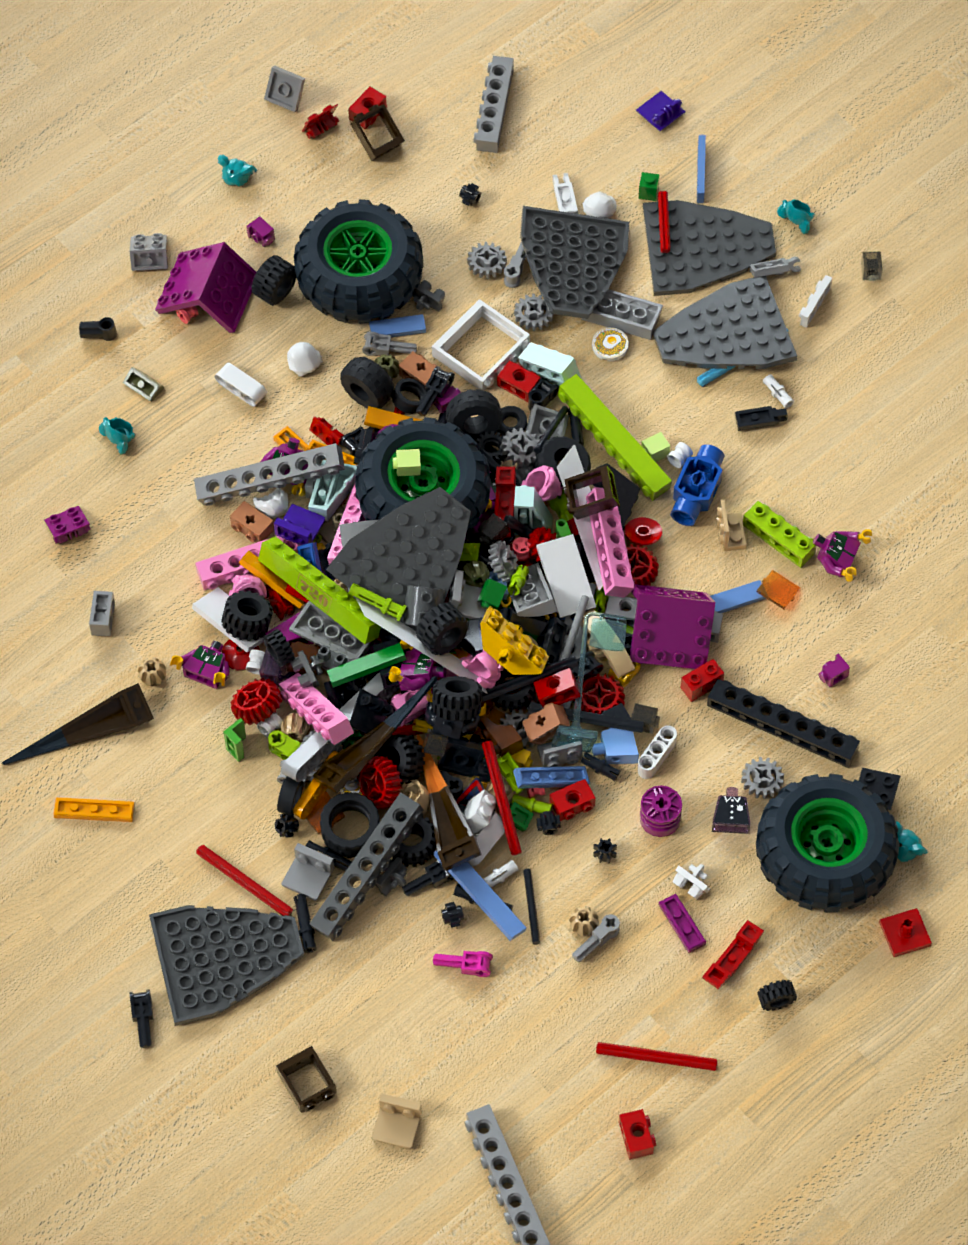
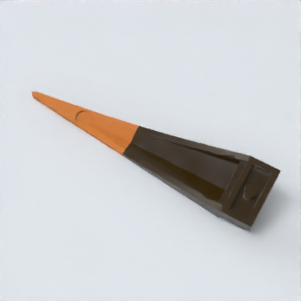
M417 734L418 745H422V752H425V757H423L425 765H423L429 792L437 853L443 869L448 871L482 855L477 843V838L421 736Z

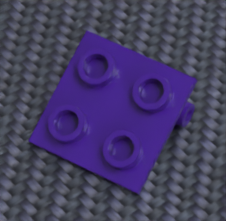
M663 91L658 92L636 109L642 117L659 131L686 112L681 108L682 101L680 99L672 100Z

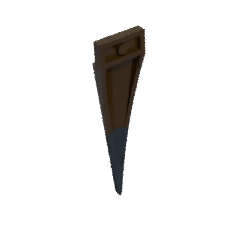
M436 676L430 679L415 695L381 724L337 755L325 761L315 772L313 778L336 793L344 788L348 781H353L438 680Z
M139 683L119 691L3 761L2 765L134 728L154 719Z

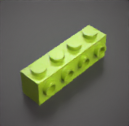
M757 501L743 515V526L798 567L802 568L815 554L816 545L813 544V539L801 533L796 526L790 525L781 515L771 511L768 505Z

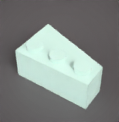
M527 485L515 486L514 518L522 524L527 523L532 528L545 527L546 530L550 528L552 533L553 516L535 487Z

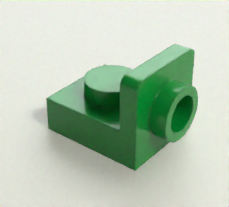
M513 802L509 806L514 825L517 829L524 832L534 814Z

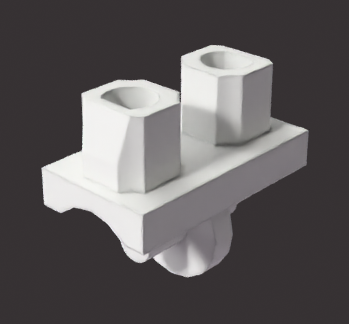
M691 864L689 870L693 872L692 875L680 866L676 868L678 873L673 883L683 889L688 880L692 882L693 885L687 893L695 899H698L704 892L708 893L710 890L707 885L698 880L699 877L703 880H706L708 877L703 872L705 869L704 865L700 864L698 867H695Z

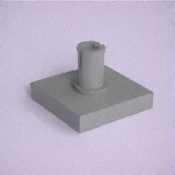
M273 66L264 100L293 112L298 111L306 78Z

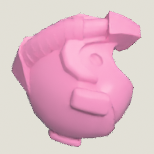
M546 465L531 471L527 475L526 480L522 481L521 485L535 487L543 502L561 496L563 491L561 482L556 476L554 469Z
M244 574L241 576L236 575L232 579L234 584L233 589L229 592V596H232L235 592L239 593V591H251V593L256 592L260 596L267 597L266 586L260 578L251 574Z
M484 650L471 661L470 659H465L461 662L466 669L479 677L477 682L485 689H491L495 686L501 677L500 672L504 669Z

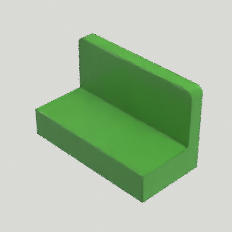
M242 718L223 731L226 750L238 762L245 758L242 741L246 738V732Z

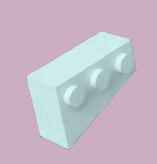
M530 343L518 357L524 369L535 372L540 379L545 377L554 386L561 385L575 374L581 378L576 360L572 356L561 354L556 350H550L542 345Z
M325 459L322 460L321 466L326 463ZM344 463L345 470L335 475L325 474L321 478L316 479L308 506L309 511L324 516L325 521L328 522L352 490L355 483L357 466Z

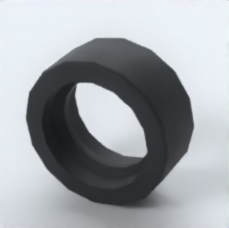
M401 379L395 386L392 402L400 411L416 414V410L427 391L425 386L415 379ZM400 391H410L420 401H410Z
M289 777L285 778L278 797V812L293 814L294 807L302 795L303 781L297 782Z

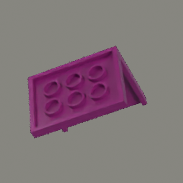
M225 242L180 252L170 272L169 279L164 285V290L157 301L155 311L162 314L199 305L229 333H234L251 296L252 282L257 272Z
M634 584V589L631 593L637 599V607L630 649L631 661L696 669L707 663L716 602L706 592Z

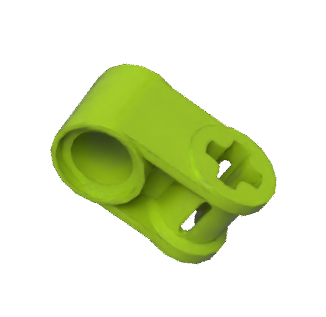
M279 730L272 731L268 736L269 750L283 760L291 756L301 745L299 741L292 739Z

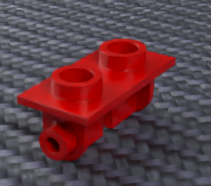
M313 416L309 430L325 444L331 445L336 443L339 446L341 439L345 435L337 429L332 430L333 426L324 418Z
M266 584V599L269 600L274 613L277 614L280 621L283 620L285 614L289 616L294 614L295 607L287 599H282L284 598Z

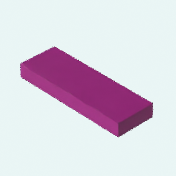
M677 894L659 902V907L688 953L706 945V940Z

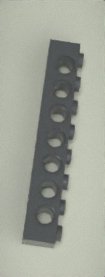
M403 793L398 795L309 923L316 931L332 941L341 935L343 926L352 919L356 907L364 902L366 893L375 886L381 871L386 870L390 858L398 853L400 844L409 837L415 822H419L422 818L424 809L420 804ZM407 815L403 822H399L401 816ZM395 831L394 837L387 838L390 832ZM379 848H384L380 855H376V851ZM368 864H372L371 870L364 871ZM360 880V886L353 888V884ZM345 897H350L348 903L342 904V900ZM338 913L337 919L330 921L331 916Z

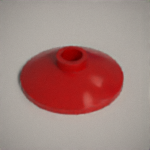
M634 518L625 526V536L629 541L637 545H652L662 537L661 525L651 518Z
M229 639L222 648V653L225 654V660L229 663V668L238 671L246 670V665L250 662V651L248 653L244 650L238 652L237 650L242 648Z

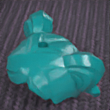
M225 155L218 156V164L223 167L222 179L230 186L244 185L249 180L250 175L257 172L255 166L249 165L243 160L237 158L229 160Z
M793 199L789 202L783 200L782 204L777 208L778 216L788 218L795 225H799L798 228L803 234L808 233L810 221L815 216V213L810 212L808 204L798 199Z
M105 417L103 422L99 424L100 434L107 436L113 444L117 445L116 448L120 455L125 454L128 449V443L136 436L133 433L132 425L124 419L117 417L113 419Z
M896 821L898 840L900 842L898 859L901 862H908L916 856L927 854L928 851L922 846L921 839L913 831L904 829Z

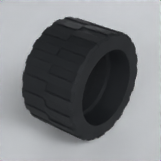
M345 792L331 798L323 807L320 815L321 834L325 845L330 848V851L347 858L357 856L380 823L378 810L374 803L365 795L356 792ZM358 811L368 818L369 828L363 836L353 840H345L333 833L332 822L342 812Z

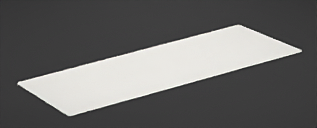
M575 445L572 446L557 466L563 488L566 487L564 479L584 473ZM589 486L576 490L579 506L587 504L586 496L591 492ZM587 516L579 520L574 517L598 590H600L603 582L590 517Z
M355 597L365 617L456 675L467 677L477 682L479 677L466 669L461 664V659L449 652L443 655L432 654L417 638L415 630L401 621H397L396 618L387 613L382 614L381 609ZM482 687V691L487 694L486 689Z

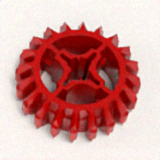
M631 543L630 547H627V555L631 565L634 584L651 586V583H654L658 576L659 564L657 563V557L653 556L652 551H648L647 546L642 549L640 544L637 547H633Z
M606 673L603 676L598 674L582 683H577L581 697L573 699L575 709L602 714V712L622 703L623 706L625 705L624 688L620 686L619 680L614 681L613 676L607 678Z
M261 678L259 681L255 679L253 682L248 681V684L245 686L242 685L240 690H236L237 694L232 696L233 700L230 703L231 711L237 720L242 718L244 724L250 726L255 723L257 725L260 721L264 722L265 719L271 718L272 714H276V709L280 708V703L282 702V695L277 684L270 681V679L265 680Z
M383 756L372 757L361 770L360 775L357 776L359 780L357 785L360 787L359 793H362V795L371 800L377 809L391 807L400 794L399 790L402 789L400 785L402 780L399 778L400 772L396 770L397 765H393L392 760H388L387 757Z

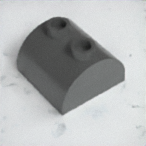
M407 584L405 599L407 607L403 616V624L417 626L421 618L431 608L441 603L444 604L446 589Z

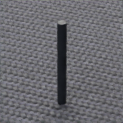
M562 406L534 448L536 454L541 452L545 441L551 438L569 411L567 406Z
M524 869L523 874L532 944L537 945L540 944L532 874L531 869Z

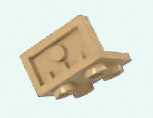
M720 500V507H717L716 526L720 530V533H718L719 544H723L724 551L746 549L747 544L742 514H727L725 501Z
M381 1093L379 1099L380 1109L373 1130L372 1140L412 1149L422 1113L421 1103Z

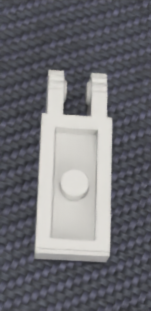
M568 173L563 174V181L565 183L559 184L557 175H553L558 210L578 214L574 191Z

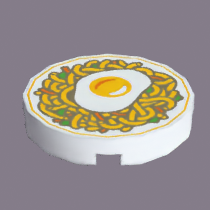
M610 327L598 331L592 341L594 354L602 360L606 359L611 362L624 357L629 345L628 338L623 331Z

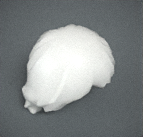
M596 192L585 199L583 211L588 216L609 219L615 213L617 205L612 196Z
M308 342L294 344L287 353L289 369L294 371L299 377L311 373L322 363V356L319 351Z
M281 488L275 489L268 496L265 495L264 498H253L255 508L271 519L283 516L288 510V494L281 490Z

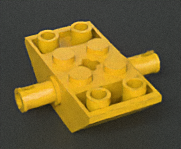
M489 607L480 623L483 650L512 675L541 674L549 658L546 651L541 647H537L529 636L523 635L522 627L518 629L519 625L508 622L498 610Z

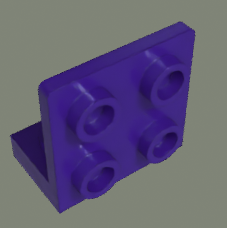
M291 504L283 520L276 518L274 522L275 535L298 545L313 543L325 522V517Z

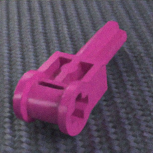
M464 951L463 956L434 954L433 965L461 968L462 974L488 977L491 973L489 966L493 955L485 951Z

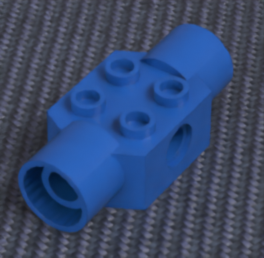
M705 444L700 447L696 457H687L673 492V499L676 502L670 515L677 523L693 526L699 513L709 510L722 481L723 469L720 466L725 455L719 448Z

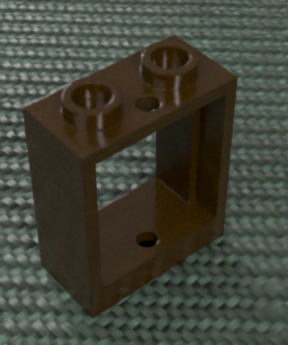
M384 104L372 106L366 114H363V112L353 117L354 120L350 124L371 161L405 142ZM379 114L393 140L374 150L360 124Z
M607 465L564 479L566 485L564 493L569 501L567 509L577 520L620 506L614 474ZM602 481L605 498L579 506L576 490Z
M312 1046L276 1065L277 1074L301 1113L305 1110L310 1111L314 1109L318 1103L323 1100L328 1101L332 1099L337 1093L335 1083ZM313 1063L327 1087L302 1101L287 1076Z

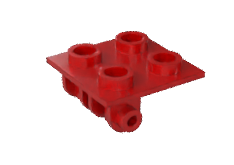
M338 104L334 106L328 105L322 110V113L318 115L314 113L307 118L308 121L304 123L305 126L302 132L307 130V137L314 139L323 134L324 130L328 131L337 126L339 119L337 116H333V113Z

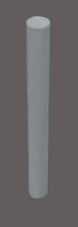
M582 595L560 660L570 657L589 600L588 596Z

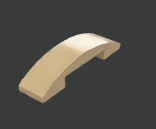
M594 609L585 612L580 625L586 634L590 633L609 660L608 665L618 679L635 670L626 649L608 623Z

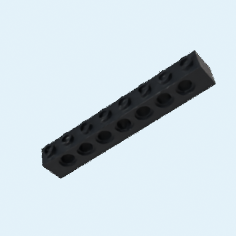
M717 679L708 696V707L846 768L850 767L858 752L860 741L854 736L845 735L834 727H827L818 720L804 717L800 712H793L781 704L772 703L763 696L754 695L745 688H738L732 685L729 681ZM727 697H733L734 700H729ZM745 705H751L752 707L747 708ZM767 712V713H769L770 715L766 716V715H763L762 713ZM785 720L788 723H781L780 721ZM798 728H804L805 731H799ZM816 736H822L823 739H817ZM833 744H840L841 747H836Z

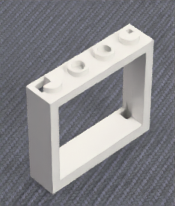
M479 299L432 345V356L473 386L484 391L487 387L489 388L493 385L498 374L509 360L513 363L516 362L518 356L530 344V334ZM481 317L517 341L483 377H480L447 353Z

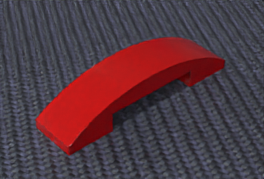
M496 467L495 514L492 521L491 536L492 538H511L512 530L503 524V520L506 515L514 517L516 467Z
M747 920L737 932L732 943L716 963L713 962L702 976V979L720 989L748 957L763 935L764 930Z

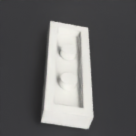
M825 275L822 281L819 280L817 283L816 292L809 296L808 305L800 311L801 326L808 327L831 289L832 277Z

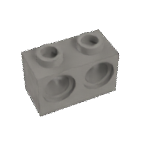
M94 591L89 621L91 635L111 636L115 608L113 592Z

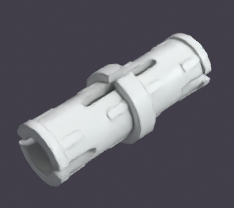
M773 375L766 376L763 383L770 389L771 395L777 398L784 408L791 407L794 400L786 393L785 387L780 385Z
M510 860L501 868H495L493 873L483 880L492 888L498 883L502 884L505 882L507 877L519 869L515 862Z

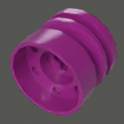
M660 785L648 789L642 796L640 805L641 826L652 836H669L680 826L682 814L681 797L677 791L668 786Z

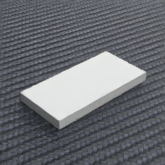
M574 535L536 545L559 619L576 614L582 595L589 597L585 611L596 608Z
M219 587L192 604V609L247 653L264 642V638L260 637L256 641L254 639L252 641H242L226 632V629L222 626L221 619L229 595Z

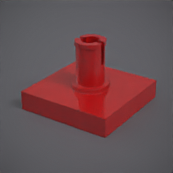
M918 908L879 920L893 958L932 945Z

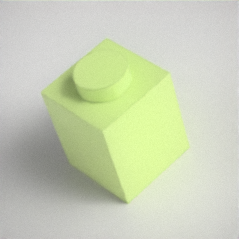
M662 432L643 440L641 443L642 448L655 462L667 457L670 453V444Z
M419 449L396 450V457L393 458V469H397V476L420 475Z

